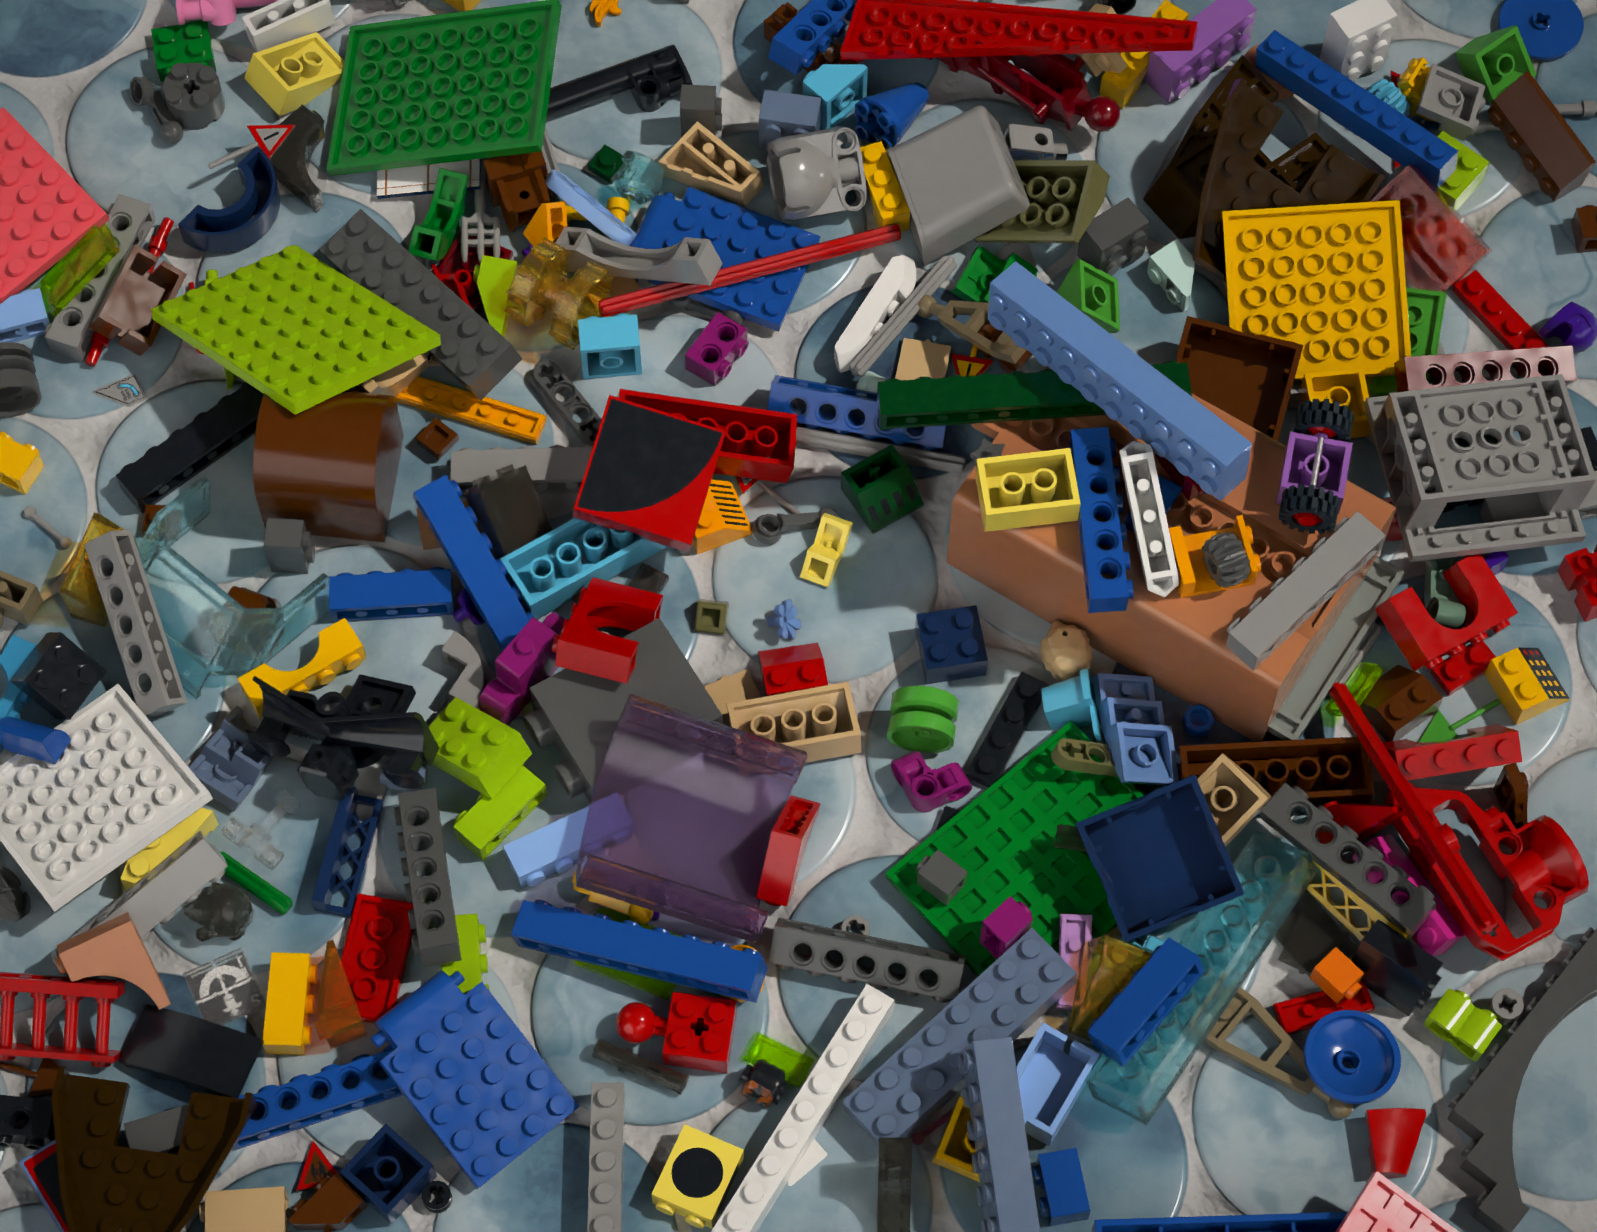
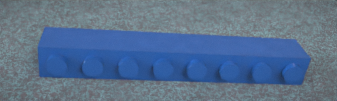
M1274 30L1256 48V68L1435 188L1438 189L1456 170L1458 150L1278 31Z
M538 899L534 902L523 900L511 933L519 947L754 1003L757 1002L768 969L763 956L753 949L744 948L742 951L731 949L729 945L723 942L713 941L712 944L701 942L699 938L693 935L683 934L682 937L671 935L669 931L663 928L653 927L650 930L642 928L633 921L624 920L623 923L612 921L611 918L603 914L594 913L593 916L582 914L580 910L573 907L565 906L564 909H560Z

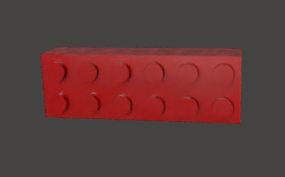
M626 389L619 390L618 398L725 430V438L714 473L788 483L795 462L797 414Z

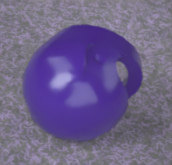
M1571 301L1558 311L1538 333L1543 339L1552 336L1559 337L1562 340V346L1572 345L1573 354H1577L1589 349L1596 341L1597 319L1587 308Z

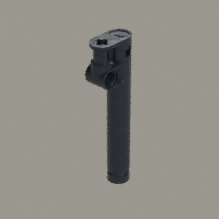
M672 44L551 87L546 119L627 90L631 91L641 110L644 112H654L660 108L662 102L671 100V96L681 93L682 84L693 85L692 80L676 46Z

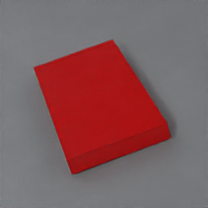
M357 893L327 1011L328 1015L374 1023L396 1006L412 943V936L415 929L410 927L408 910L414 909L413 903Z

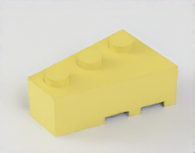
M201 807L128 859L120 878L125 890L127 891L197 832L201 831L205 836L210 831L213 832L219 825L214 811Z

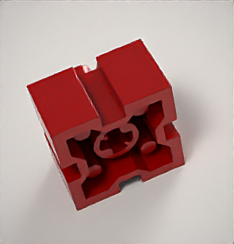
M1596 545L1593 553H1589L1586 547L1565 555L1558 569V573L1567 590L1575 589L1578 594L1574 603L1585 622L1597 618Z

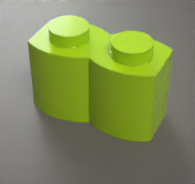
M1450 988L1447 989L1423 1023L1433 1034L1449 1042L1460 1053L1476 1062L1502 1027L1493 1012L1488 1009L1481 1010L1475 1007L1466 993L1460 990L1454 991Z

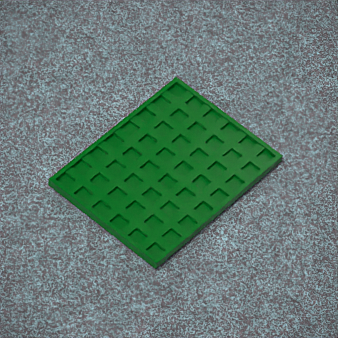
M1071 720L885 873V878L956 954L966 956L965 964L977 977L996 961L979 943L982 922L1010 896L1016 902H1023L1030 909L1031 917L1033 918L1031 928L1058 954L1060 914L1092 915L1091 947L1117 926L1107 901V894L1097 870L1090 860L1076 823L1144 795L1133 784L1121 783L1119 777L1064 770L1053 762L1051 752L1059 740L1068 738L1091 742ZM1089 754L1092 760L1101 763V760L1097 756H1095L1094 754ZM937 849L968 872L966 884L947 906L917 884L918 871L916 869L926 855L932 857Z

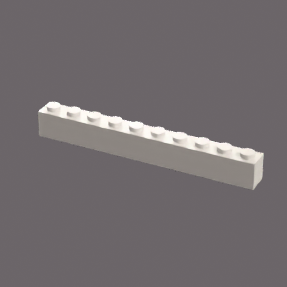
M866 984L711 1232H757L894 1012L893 998Z

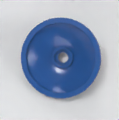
M1340 1010L1322 1017L1310 1030L1304 1045V1062L1310 1078L1322 1092L1340 1102L1365 1104L1375 1101L1391 1089L1400 1072L1401 1055L1395 1037L1381 1021L1364 1012ZM1342 1061L1350 1062L1352 1068L1344 1067Z

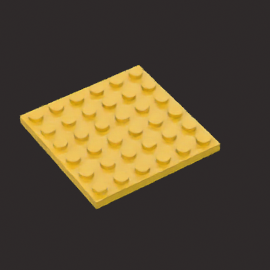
M1400 200L1222 211L1229 327L1246 334L1266 335L1303 345L1294 381H1302L1304 373L1362 367L1365 377L1394 376V363L1403 357H1411Z

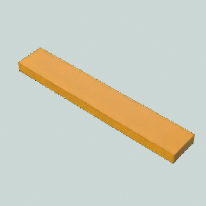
M420 376L395 397L396 402L537 445L547 422L546 415L488 397H484L480 401L469 391Z

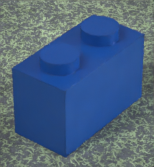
M1077 1148L1038 1154L1036 1166H1032V1174L1035 1186L1041 1185L1043 1197L1039 1198L1042 1217H1048L1049 1226L1088 1220L1091 1210Z

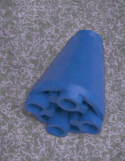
M915 82L864 97L855 104L854 114L857 124L855 132L857 136L871 144L882 141L885 151L896 146L929 100L928 90L923 84Z

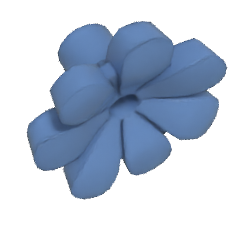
M791 599L782 601V604L774 607L775 615L767 617V625L769 627H778V636L780 638L787 639L788 637V639H795V629L801 628V621L797 618L794 619L797 615V608L795 605L792 606Z

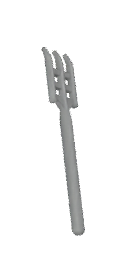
M485 158L480 159L479 186L474 187L475 214L470 218H461V256L464 263L467 262L468 247H477L479 262H481L484 255V247H493L494 257L500 258V218L497 216L491 218L485 213L486 188L483 161ZM477 225V229H468V226ZM484 225H493V228H484ZM468 236H477V239H468ZM484 236H493V239H484Z

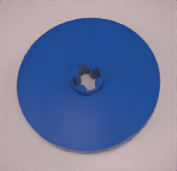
M1506 0L1498 18L1499 30L1513 25L1518 27L1529 57L1534 60H1554L1567 55L1578 45L1584 29L1581 11L1573 0Z

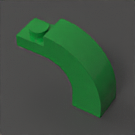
M443 168L439 169L428 214L422 224L414 225L408 250L409 253L434 261H439L445 257L454 242L461 224V218L466 206L464 199L470 175Z

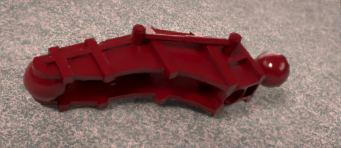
M1050 54L1035 57L1014 55L936 58L947 64L952 72L958 73L959 70H962L989 82L994 93L1002 95L1005 92L1022 105L1032 115L1036 123L1042 125L1048 118L1064 122L1067 130L1072 131L1082 117H1085V121L1091 129L1097 132H1108L1118 124L1120 119V107L1114 99L1108 96H1096L1092 99L1084 75L1079 71L1084 65V61L1080 57H1075L1072 60L1063 54ZM1023 68L1024 70H1026L1027 72H1029L1031 75H1033L1035 78H1033V77L1030 76L1029 74L1025 73V72L1022 71L1021 69Z

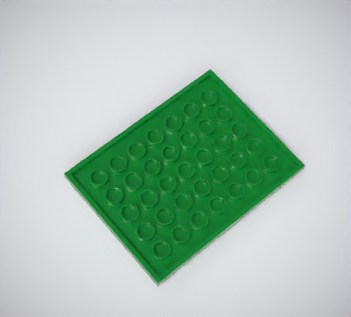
M545 0L350 26L326 168L327 172L331 176L542 152L562 9L559 0Z

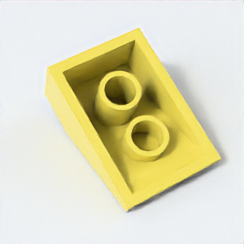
M317 32L253 53L244 79L281 116L302 108L342 79L344 60Z

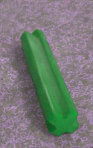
M220 852L228 865L224 869V875L280 914L285 915L291 909L293 902L290 897L225 852Z

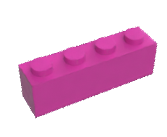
M1388 834L1372 838L1365 844L1366 847L1368 845L1374 846L1383 854V861L1391 867L1397 865L1409 875L1407 880L1416 887L1419 885L1426 887L1435 896L1433 898L1436 902L1434 912L1411 938L1417 946L1432 956L1446 953L1465 936L1392 835ZM1354 854L1351 857L1354 860V862H1356L1359 859L1357 854ZM1376 871L1366 875V878L1372 884H1378L1384 879L1383 875ZM1398 891L1392 894L1391 899L1397 904H1404L1409 900V897L1406 893Z

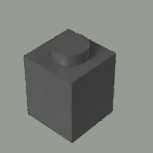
M938 849L932 857L926 855L916 869L918 871L917 884L946 906L966 884L968 874L965 869Z

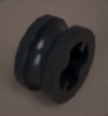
M432 1181L423 1188L422 1200L428 1211L442 1213L450 1207L452 1194L445 1182ZM437 1190L440 1193L442 1190L445 1192L442 1195V1203L437 1204L434 1201L432 1204L429 1202L432 1199V1191Z

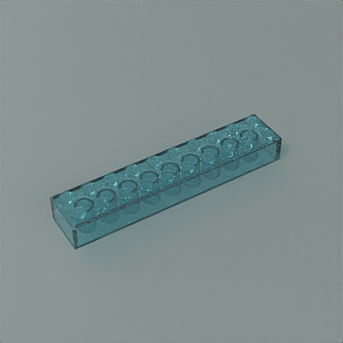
M1255 831L1233 863L1245 894L1201 911L1179 942V944L1199 956L1205 972L1124 1067L1104 1054L1101 1056L1086 1078V1083L1094 1099L1148 1125L1317 874L1310 853L1263 832Z

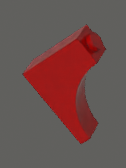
M792 795L789 797L771 830L756 898L764 900L772 906L783 905L787 907L794 892L805 848L818 816L821 803Z

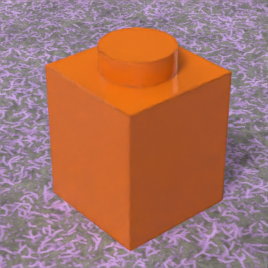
M1335 947L1314 967L1309 978L1338 1004L1345 997L1350 1000L1362 988L1359 982L1364 972Z

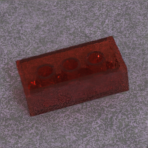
M1408 165L1369 201L1400 200L1403 248L1443 292L1450 290L1492 252V249L1415 165Z

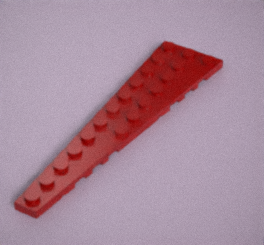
M857 0L840 55L841 60L860 62L870 59L1014 55L1035 57L1050 54L1193 51L1198 32V21L963 0Z

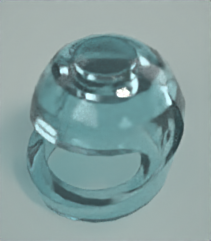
M626 151L621 157L626 166L623 170L616 173L615 185L617 191L622 198L627 199L631 204H647L651 202L654 196L659 195L661 191L664 169L653 159L641 153Z

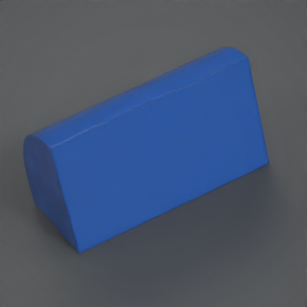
M10 716L0 719V743L6 751L56 764L71 741L69 735L62 730Z

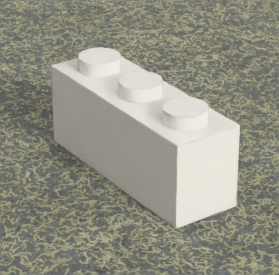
M278 0L242 17L247 37L256 52L309 35L336 23L330 0Z

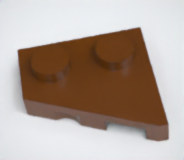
M1512 763L1503 767L1493 791L1501 811L1506 812L1515 828L1518 829L1527 824L1529 785L1525 773L1519 771L1516 763Z

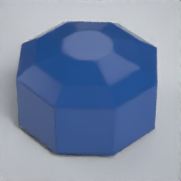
M1199 704L1188 708L1182 722L1187 733L1199 737L1208 735L1214 724V718L1210 709Z

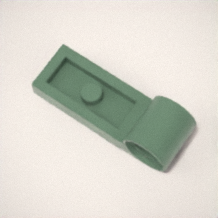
M1458 557L1425 560L1424 602L1426 610L1440 625L1450 629H1460L1465 620L1466 609L1463 604L1457 603V596L1443 575L1445 571L1458 562Z

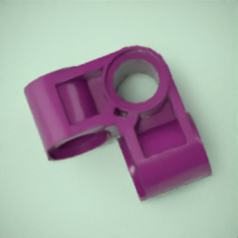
M917 750L891 761V768L897 782L905 791L912 806L919 812H930L949 802L959 800L972 790L969 780L957 762L931 770ZM926 790L931 792L932 794L928 796H922L918 792Z

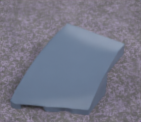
M236 706L223 720L220 729L204 745L201 754L189 766L190 770L210 792L212 798L234 812L251 792L273 759V757L258 752L250 743L248 733H255L257 728L249 726L243 718V710L239 706Z

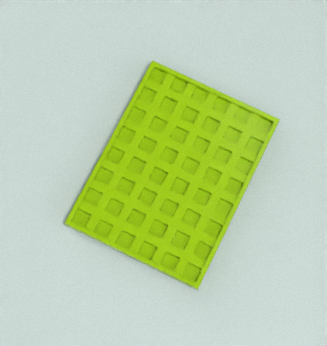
M297 245L287 246L282 251L263 257L246 267L238 268L233 273L216 278L204 286L191 289L186 294L172 300H167L163 304L151 309L154 321L263 394L265 393L295 415L441 345L439 333Z

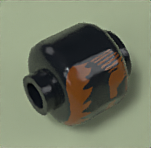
M764 1059L756 1061L753 1066L747 1063L738 1080L744 1083L741 1089L742 1095L762 1107H769L772 1103L777 1105L789 1082L785 1081V1071Z

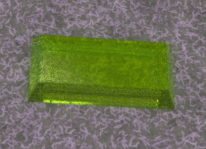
M758 1031L743 1057V1060L753 1065L756 1061L764 1059L785 1071V1081L799 1088L815 1059Z

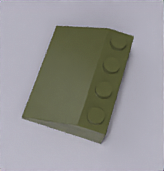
M1013 160L1029 199V208L973 240L975 242L1078 243L1104 202L1110 175L1095 160Z

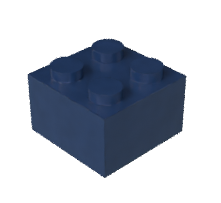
M977 605L916 614L915 632L926 685L986 675L988 658Z
M387 1124L340 1171L343 1180L390 1224H393L422 1193L423 1188L437 1177L434 1166Z

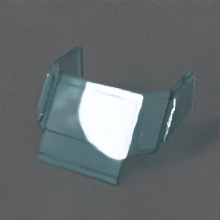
M205 477L200 481H196L155 514L137 548L182 687L195 699L201 696V689L209 675H244L263 663L266 664L320 619L328 610L330 577L323 573L282 608H244L175 552L170 546L204 520L210 513V481Z

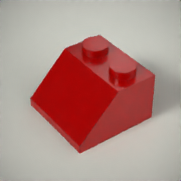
M818 643L758 651L765 696L828 685L824 659Z

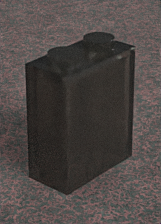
M513 464L501 467L496 470L497 476L491 479L489 475L479 477L471 481L473 487L463 491L468 505L477 517L478 522L476 524L480 534L485 532L492 543L493 548L490 552L494 558L507 555L552 531L526 465L514 468Z

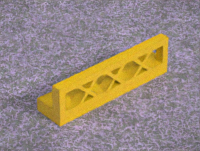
M1308 856L1293 872L1292 875L1360 941L1366 936L1364 931L1369 932L1374 922L1378 919L1408 940L1411 939ZM1312 863L1321 870L1322 882H1312L1304 874ZM1329 887H1339L1344 892L1345 904H1335L1330 899ZM1352 909H1362L1367 914L1368 926H1358L1353 922Z

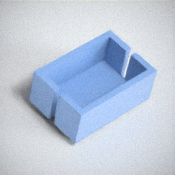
M1042 1023L1016 1068L1026 1133L1050 1146L1095 1070L1100 1054L1076 1040L1071 1044L1069 1055L1064 1053L1068 1036Z

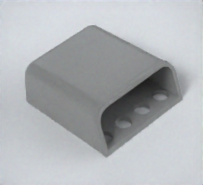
M976 106L886 150L910 210L909 228L924 266L1029 208V199L1000 125L983 106Z

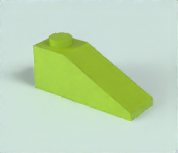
M483 255L481 265L476 264L473 282H477L487 323L505 338L519 275L518 263L514 260Z

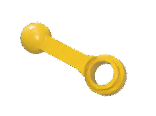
M574 871L572 883H574L573 889L588 894V901L629 915L630 919L637 924H646L652 919L654 910L651 903L647 900L638 899L632 901L604 889L603 884L605 880L602 877L588 872Z

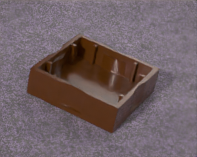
M1187 316L1176 355V362H1188L1192 394L1278 441L1303 345L1266 335L1246 334L1226 325Z

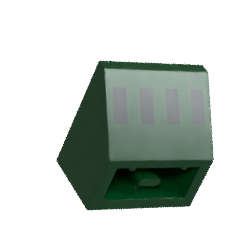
M892 444L841 472V490L872 534L921 508L924 504L909 467Z

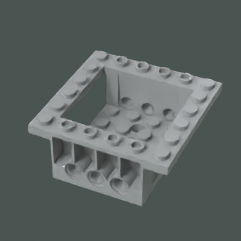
M1563 374L1389 393L1387 396L1365 399L1363 405L1393 506L1397 507L1395 514L1410 562L1583 542L1586 533L1578 508L1597 479ZM1514 431L1519 432L1521 441L1514 437ZM1484 435H1492L1498 440V444L1488 443ZM1455 438H1463L1469 443V447H1460L1455 442ZM1538 492L1545 515L1438 529L1434 527L1448 502Z

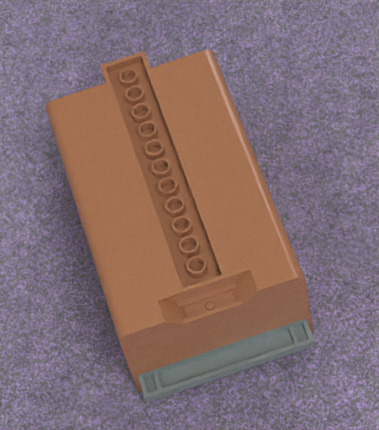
M1192 394L1195 400L1252 443L1246 479L1221 501L1207 493L1200 494L1188 501L1181 492L1166 516L1168 528L1181 526L1183 536L1231 528L1234 526L1236 516L1243 515L1245 526L1249 525L1252 530L1253 544H1251L1253 554L1257 553L1259 555L1261 572H1258L1254 585L1180 598L1178 587H1176L1166 597H1163L1147 589L1135 533L1126 528V541L1122 542L1123 551H1129L1130 570H1126L1127 580L1132 579L1133 599H1128L1126 611L1088 613L1078 521L984 532L975 480L976 466L973 468L952 501L947 563L1051 624L1055 620H1059L1066 625H1075L1077 628L1085 630L1087 637L1090 639V646L1140 676L1152 677L1154 684L1192 706L1201 704L1211 710L1214 719L1254 742H1263L1267 732L1281 740L1300 739L1328 695L1329 690L1333 687V684L1337 681L1378 617L1375 609L1391 597L1405 573L1379 558L1381 549L1253 671L1225 646L1228 637V627L1237 618L1243 620L1249 614L1250 606L1258 598L1265 599L1271 593V587L1279 578L1283 577L1286 579L1292 573V567L1300 558L1305 557L1307 559L1314 553L1312 551L1314 546L1323 537L1329 539L1335 533L1334 528L1329 532L1325 530V533L1321 534L1318 531H1315V534H1309L1307 530H1304L1302 533L1298 532V528L1293 530L1288 528L1289 524L1283 525L1282 520H1279L1281 504H1276L1286 445ZM1107 415L972 424L973 428L993 438L992 444H1005L1001 456L1069 448L1071 429L1108 427L1110 439L1115 438L1116 457H1112L1113 466H1118L1120 482L1115 487L1116 494H1121L1123 499V513H1119L1120 523H1123V520L1130 511L1119 451L1132 441L1146 443L1141 439L1133 437L1128 429L1117 420L1115 421ZM1153 451L1157 474L1173 482L1170 476L1166 473L1163 467L1156 460L1155 453ZM1089 461L1091 465H1101L1098 461ZM1347 480L1344 499L1337 515L1336 525L1344 517L1350 519L1358 511L1387 537L1397 507ZM1092 489L1097 494L1104 493L1102 489ZM1102 516L1095 517L1100 522L1108 521L1107 518ZM1104 544L1098 546L1100 549L1105 551L1112 549L1110 546ZM1110 573L1101 574L1102 577L1106 579L1115 578V576Z

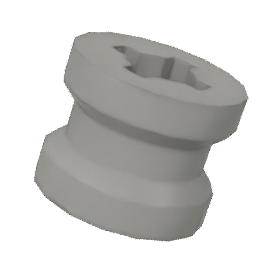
M1509 988L1497 991L1488 1005V1010L1497 1016L1498 1022L1502 1027L1511 1026L1518 1020L1524 1008L1521 995Z

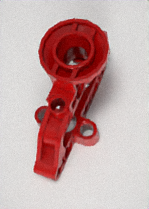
M1408 782L1495 918L1497 926L1492 929V935L1489 933L1484 935L1478 930L1420 836L1411 825L1408 817L1405 815L1392 823L1411 851L1408 856L1410 861L1425 880L1429 879L1461 931L1478 950L1500 961L1512 957L1550 936L1560 923L1563 905L1588 891V874L1582 857L1571 838L1552 818L1542 815L1516 829L1505 811L1501 813L1494 806L1483 811L1468 795L1460 791L1415 788L1412 783ZM1389 790L1384 800V805H1399ZM1445 809L1453 810L1460 816L1464 824L1468 823L1480 841V849L1499 878L1503 879L1508 876L1515 887L1512 898L1533 930L1518 939L1514 938L1459 853L1462 846L1459 845L1456 834L1447 823L1441 825L1435 816L1436 813ZM1499 845L1508 846L1512 854L1506 855L1502 853ZM1534 898L1543 899L1546 902L1547 908L1537 907L1534 903Z

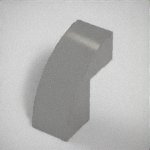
M454 631L441 650L444 663L462 672L448 693L449 700L451 702L457 697L480 710L479 698L486 688L482 663L472 644L461 634Z

